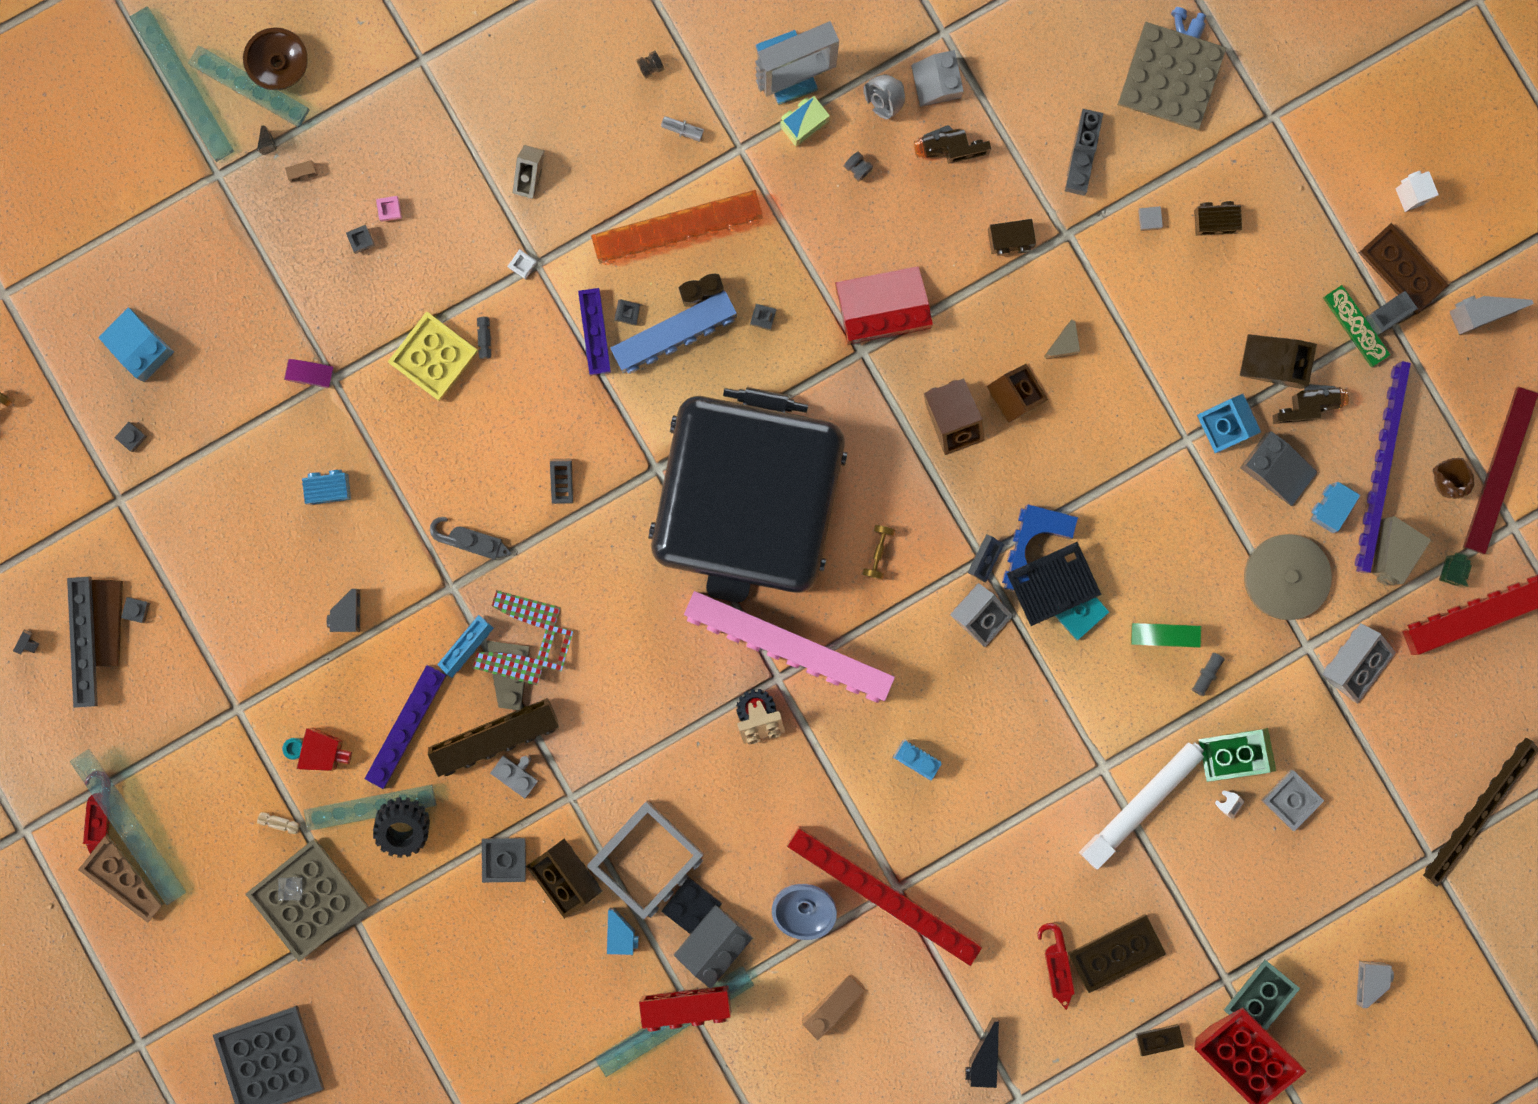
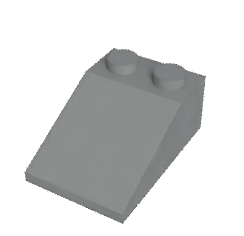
M1474 295L1455 304L1456 308L1449 312L1460 335L1515 313L1534 303L1533 300L1491 296H1483L1476 299Z

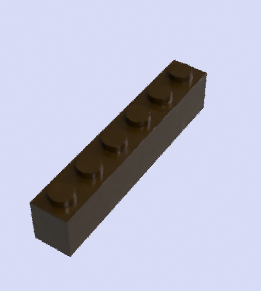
M546 698L428 747V757L438 777L442 775L449 776L459 768L473 766L478 760L483 758L485 760L490 759L496 753L503 750L510 751L522 742L529 743L535 740L536 736L553 733L559 727L558 719L549 699Z

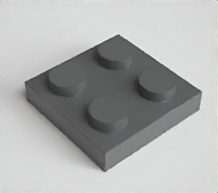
M482 838V883L526 882V838Z

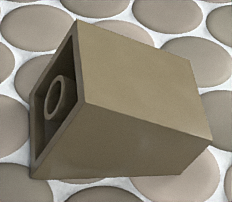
M1395 516L1381 519L1372 574L1377 577L1376 580L1385 586L1404 584L1431 539Z

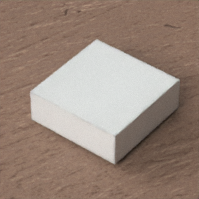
M519 249L507 267L526 280L538 262Z

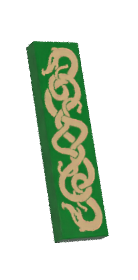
M1343 285L1323 297L1370 367L1375 366L1391 355Z

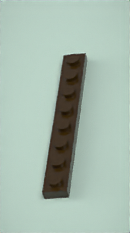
M1525 737L1516 746L1514 754L1509 760L1504 762L1502 770L1490 781L1489 787L1484 794L1478 797L1476 805L1471 811L1466 813L1464 821L1452 832L1451 838L1446 845L1440 848L1434 861L1428 864L1423 876L1431 884L1438 887L1537 754L1538 747L1532 740Z

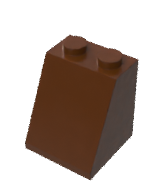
M964 378L953 380L947 385L932 388L924 393L927 410L945 455L985 441L983 419Z

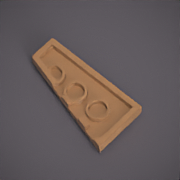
M108 835L101 840L78 869L147 923L163 905L161 900Z

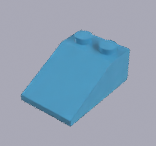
M129 307L98 337L117 360L136 379L143 382L174 353Z

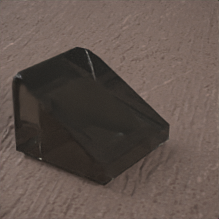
M264 125L260 129L257 147L261 155L277 150L271 131Z

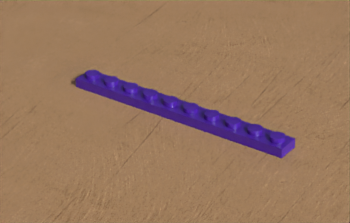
M1405 361L1397 363L1391 371L1393 381L1392 386L1387 391L1389 402L1388 407L1383 412L1385 423L1384 428L1379 433L1381 444L1380 449L1375 454V462L1377 464L1376 470L1371 475L1372 491H1369L1367 496V504L1369 506L1368 511L1363 516L1365 527L1364 532L1359 537L1361 548L1360 553L1355 558L1356 572L1371 573L1411 365V363Z

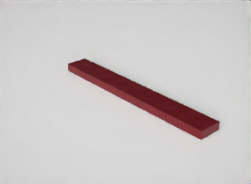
M1516 387L1463 545L1465 549L1482 555L1487 552L1538 398V393L1522 387Z

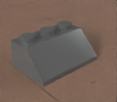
M715 905L674 953V956L697 979L711 989L753 937L745 927Z

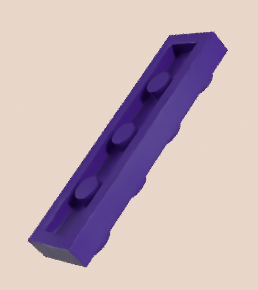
M600 289L579 290L578 295L589 375L611 373Z

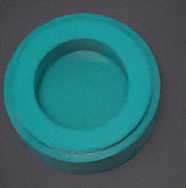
M299 738L286 740L282 747L284 756L291 760L299 759L303 741Z

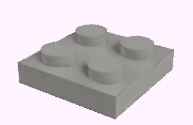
M1290 770L1261 800L1292 831H1295L1324 802L1294 770Z

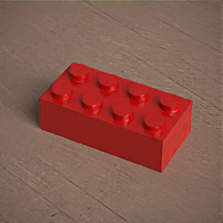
M728 985L712 987L711 989L701 988L644 995L639 1001L642 1029L647 1028L649 1032L661 1030L662 1026H669L670 1029L681 1028L685 1023H691L692 1026L704 1025L705 1021L713 1020L714 1023L727 1022V1018L731 1017L732 1012Z

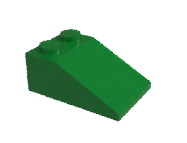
M1268 728L1199 739L1200 747L1204 750L1202 753L1204 758L1202 760L1207 782L1276 771Z

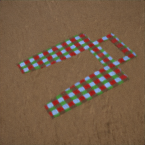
M496 590L492 602L494 608L515 619L544 628L546 631L537 659L505 653L477 652L473 669L533 685L538 684L542 667L562 671L573 631L555 626L560 607ZM555 633L565 635L557 664L547 661Z

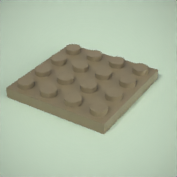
M1145 22L1117 105L1198 131L1227 47Z
M316 839L310 841L246 893L249 900L298 962L303 960L368 907V904Z

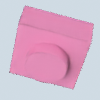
M398 196L376 199L379 220L381 222L402 219Z

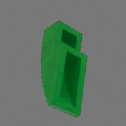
M1132 623L1131 645L1200 648L1201 626Z

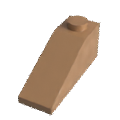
M848 975L802 1020L803 1026L818 1041L842 1017L864 990Z

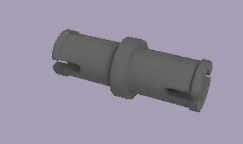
M1212 653L1205 668L1200 670L1201 675L1191 690L1200 696H1204L1212 680H1216V673L1225 659L1216 653Z

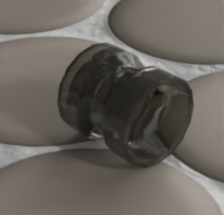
M655 50L650 52L645 58L640 57L636 59L645 79L651 77L654 72L665 70Z

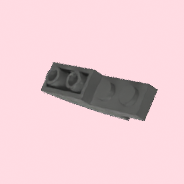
M1082 109L1067 171L1065 192L1083 196L1087 193L1103 113Z

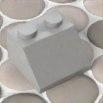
M955 50L933 54L911 65L920 107L961 99L964 91Z
M979 583L950 614L983 647H986L1013 617L1000 600Z

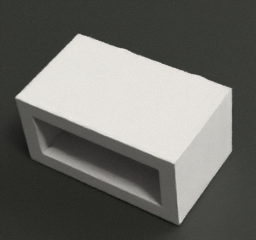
M1417 171L1408 175V178L1401 180L1402 184L1396 188L1405 212L1425 205L1438 196L1429 171L1422 174L1421 171Z

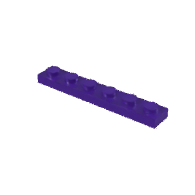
M426 665L365 776V780L385 789L446 678V674Z

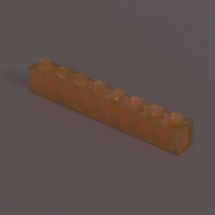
M756 190L593 234L591 238L599 264L609 265L622 257L624 259L634 258L640 252L649 254L657 251V248L665 246V248L674 247L680 241L693 242L698 239V236L706 235V237L717 235L720 230H736L739 228V225L745 223L747 225H754L759 223L760 219H763V214Z

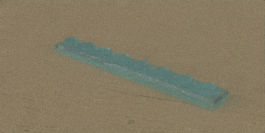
M147 6L129 16L213 159L217 162L233 153L234 149L150 8Z
M88 749L70 760L69 762L166 905L185 894L186 890L92 751Z
M741 966L718 980L713 987L728 985L731 1000L754 986V983L744 966ZM685 1023L683 1027L676 1029L662 1026L661 1030L649 1032L647 1028H641L596 1056L595 1060L605 1077L685 1029L691 1023Z

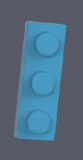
M478 615L437 665L448 676L453 678L494 628L483 617Z

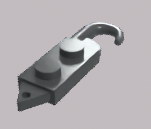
M438 517L430 525L431 536L440 543L493 560L512 555L501 539L461 526L454 528L449 536L440 534L436 529L437 524L442 521L446 522L448 520L446 517Z

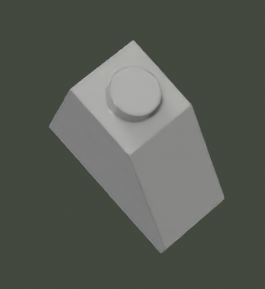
M1359 961L1356 1002L1358 1006L1368 1008L1390 989V984L1394 980L1392 966L1380 962Z

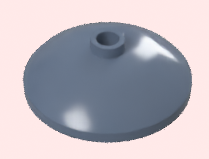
M795 884L788 886L776 895L772 904L774 923L783 933L795 939L813 940L826 935L836 922L837 909L834 900L823 889L813 885Z

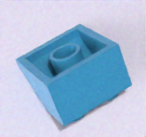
M1244 394L1233 397L1197 415L1214 453L1261 433Z

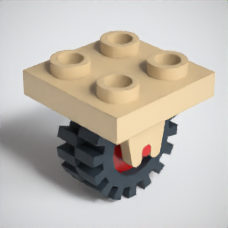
M751 689V693L744 692L745 696H740V702H737L736 705L737 715L741 721L737 725L743 743L752 745L760 742V739L767 737L773 739L781 736L785 729L780 712H776L772 696H769L766 691L763 693L762 689H758V692H755L754 689Z

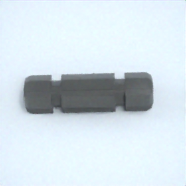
M489 317L477 318V327H479L477 329L478 347H480L478 353L481 359H488L492 356L491 349H489V346H491L490 329H488V326H490Z

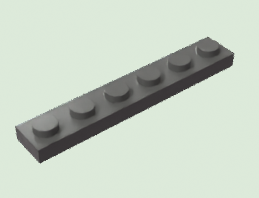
M92 577L67 578L73 708L98 706Z

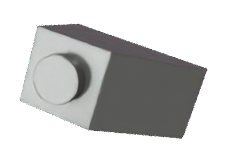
M351 589L330 610V615H327L326 620L330 632H360L361 589Z

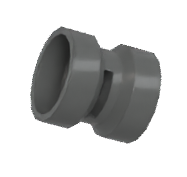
M859 151L853 154L844 164V167L854 174V178L858 182L873 169V165L870 162H866Z

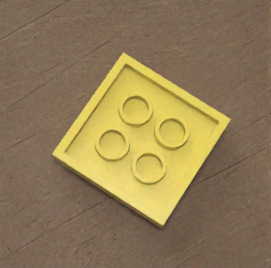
M426 312L388 360V363L440 402L478 353V350L430 313Z

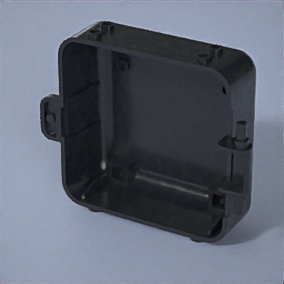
M746 387V390L739 389V391L724 388L723 392L724 397L737 399L738 402H743V404L705 396L688 398L681 404L677 416L673 415L670 432L673 434L656 522H651L648 539H652L651 550L654 558L665 567L708 575L706 590L710 596L718 599L742 602L749 594L750 584L793 593H802L809 590L816 583L819 571L824 572L826 559L822 558L833 501L841 465L845 466L848 452H844L845 438L841 429L829 421L785 413V411L792 412V410L807 413L808 404L794 402V399H789V395Z

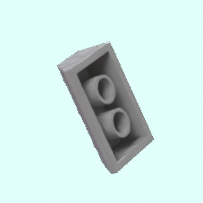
M1360 623L1357 629L1353 630L1345 645L1339 649L1333 661L1326 666L1322 675L1330 684L1358 704L1396 652L1382 634Z

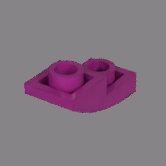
M288 359L284 380L328 389L333 367L308 361Z

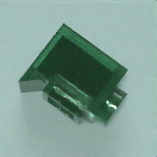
M1460 553L1446 556L1439 581L1460 588L1469 587L1466 579L1469 577L1472 565L1470 564L1471 561L1467 560L1468 556Z

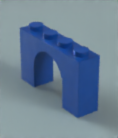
M1026 505L1024 509L1021 508L1018 516V521H1021L1020 528L1015 530L1013 542H1016L1014 550H1010L1007 560L1010 563L1009 571L1005 570L1002 583H1005L1004 589L1014 591L1006 573L1027 564L1025 549L1033 536L1044 533L1070 540L1073 538L1078 517L1032 505ZM1027 574L1017 578L1020 584L1029 580Z

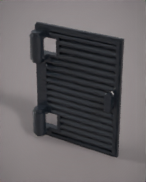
M1078 542L1006 573L1030 626L1102 595ZM1074 553L1076 559L1067 562L1065 556ZM1027 574L1029 580L1020 584L1017 578Z

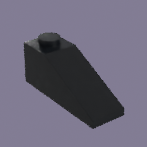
M992 1018L969 1060V1067H965V1080H968L970 1087L997 1088L999 1021L997 1018Z

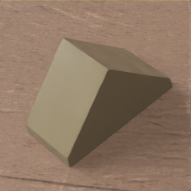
M1071 319L1044 356L1046 359L1077 355L1080 352L1074 320Z

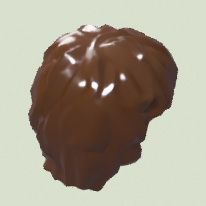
M1463 458L1447 459L1433 468L1435 486L1442 496L1449 499H1462L1471 493L1475 485L1474 474Z

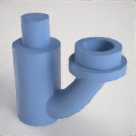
M1175 7L1171 15L1175 18L1176 31L1200 39L1206 26L1204 22L1206 15L1198 13L1196 19H1192L1188 30L1185 31L1182 20H1186L1187 11L1181 7Z

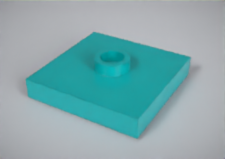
M1096 597L1055 615V617L1078 641L1105 617L1109 611Z

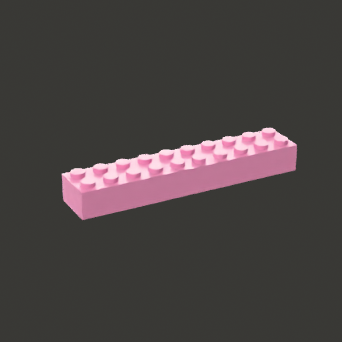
M696 591L693 592L684 613L688 617L687 621L697 626L700 623L708 625L707 630L718 635L720 631L727 633V639L737 643L741 639L748 643L746 646L758 652L760 648L768 651L767 656L779 660L780 657L787 659L786 664L797 669L800 665L806 667V672L813 676L819 677L820 674L827 676L826 681L839 686L841 682L847 685L846 690L855 694H859L862 691L867 694L865 698L879 703L880 700L885 701L895 678Z

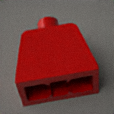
M306 728L297 769L333 771L337 769L338 762L349 765L352 752L341 750L343 740L315 728Z

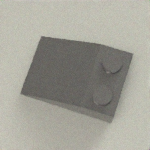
M1272 431L1262 437L1240 467L1290 506L1295 503L1317 473L1287 442Z

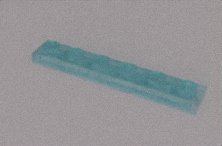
M199 45L188 62L193 68L298 128L310 111L308 107L278 90H267L259 87L249 78L245 71Z
M433 784L304 809L307 831L376 818V813L380 810L381 805H387V801L390 799L396 801L397 797H401L402 800H406V797L411 798V802L416 800L419 802V806L423 805L425 808L436 806Z

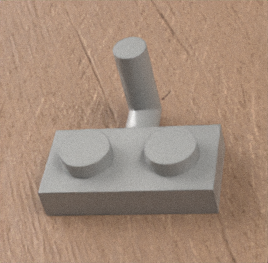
M529 755L521 757L518 765L507 757L502 756L490 773L524 799L538 782L536 778L525 771L531 762Z

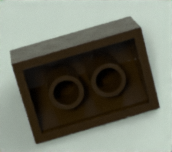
M565 838L526 866L564 919L602 892L597 881L591 876L584 863L581 862Z

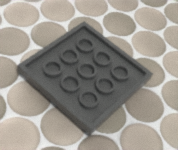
M297 1005L213 1034L235 1104H283L324 1089Z

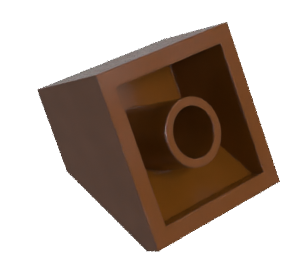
M1027 364L1004 374L987 386L991 397L998 404L1002 415L1007 419L1008 423L1048 400Z

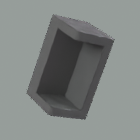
M1404 291L1365 318L1378 335L1418 308L1407 292Z

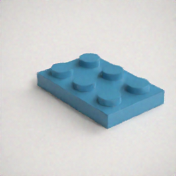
M793 30L756 44L757 52L796 36V31ZM814 77L776 92L774 96L777 104L780 105L818 91Z

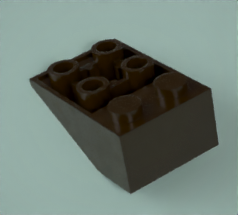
M1248 334L1239 376L1303 389L1309 386L1317 344L1296 339Z

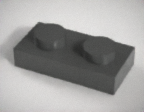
M986 534L967 573L986 583L1004 544Z

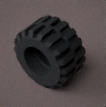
M397 797L396 801L390 799L387 801V805H381L380 810L376 813L373 839H376L375 844L377 847L381 846L380 850L382 852L387 851L389 856L393 857V854H395L397 858H402V855L410 857L412 852L417 854L420 848L423 849L428 839L430 820L428 812H425L426 808L423 805L419 806L418 801L411 802V798L406 797V800H402L401 797ZM405 823L411 826L412 830L399 832L394 830L391 825Z

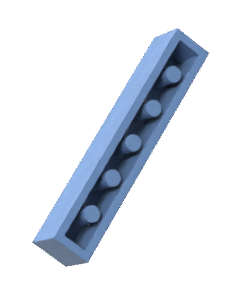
M723 291L610 349L622 373L627 372L631 374L639 370L640 365L644 363L649 365L657 361L658 356L664 353L666 355L672 354L682 344H685V346L692 344L697 340L696 337L702 334L704 336L712 334L716 331L715 328L722 324L724 327L732 324L735 321L734 318L737 317V313L726 291Z

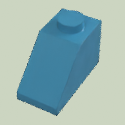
M609 908L607 954L633 955L634 949H638L639 936H635V929L615 908Z

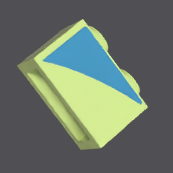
M815 96L810 99L808 97L798 104L799 108L793 112L791 110L788 111L781 118L780 127L795 146H798L829 122L830 115Z

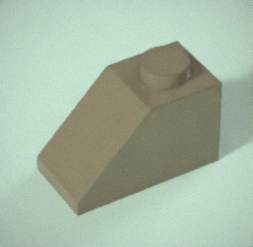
M527 145L523 146L516 161L513 194L531 199L534 198L543 167L545 150Z

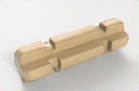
M264 812L260 813L257 819V823L260 825H268L270 828L284 832L287 830L291 834H298L300 829V823L289 822L288 819L274 815L270 816V814Z

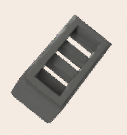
M550 459L552 504L573 503L572 459ZM555 466H567V470H555ZM555 475H568V478L555 479ZM556 484H568V487H556ZM556 492H568V496H556Z

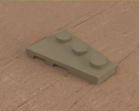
M487 641L488 652L529 657L530 646ZM492 674L498 708L521 709L525 682Z

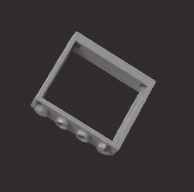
M831 21L758 51L757 60L755 61L757 66L755 67L757 72L755 75L759 91H764L767 97L835 68L839 39Z
M646 801L588 863L587 867L644 920L647 915L651 918L658 911L657 905L661 900L666 902L674 892L671 889L676 884L681 886L689 877L686 873L691 868L695 870L704 861L701 859L704 853L651 803ZM649 813L693 856L643 909L599 865L638 822Z

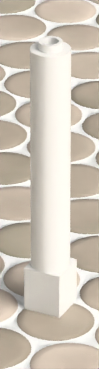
M1188 742L1079 853L1098 870L1111 857L1121 842L1204 758L1202 755L1204 750L1195 742L1193 744Z

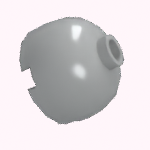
M887 74L879 75L864 85L865 99L868 104L872 102L875 107L872 110L879 117L889 119L896 115L905 103L904 86L896 78Z

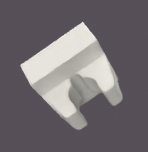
M1223 791L1222 794L1227 797V801L1220 803L1216 800L1215 804L1226 816L1233 819L1244 801L1233 792Z

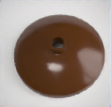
M267 28L252 36L246 44L243 52V65L249 78L259 87L274 91L284 90L295 85L303 77L308 65V54L302 40L295 33L284 28ZM277 62H282L281 66H275Z

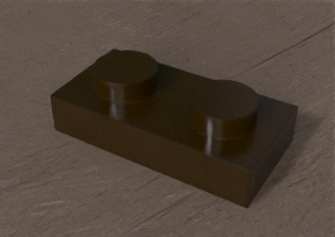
M1178 1024L1135 1033L1141 1056L1184 1047Z

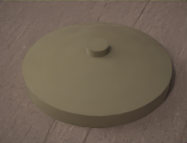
M1293 534L1274 536L1260 543L1250 554L1244 570L1245 588L1253 604L1264 614L1281 620L1300 619L1315 612L1326 600L1332 581L1330 564L1324 552L1311 540Z

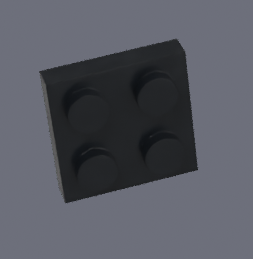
M688 877L661 912L691 934L715 905L720 907L722 902Z

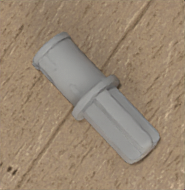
M666 116L661 123L662 128L679 133V137H688L700 142L704 131L703 128L688 124L685 120L683 123Z

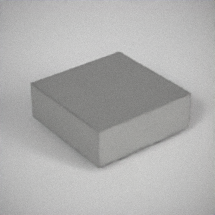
M1161 206L1139 208L1140 231L1163 228Z

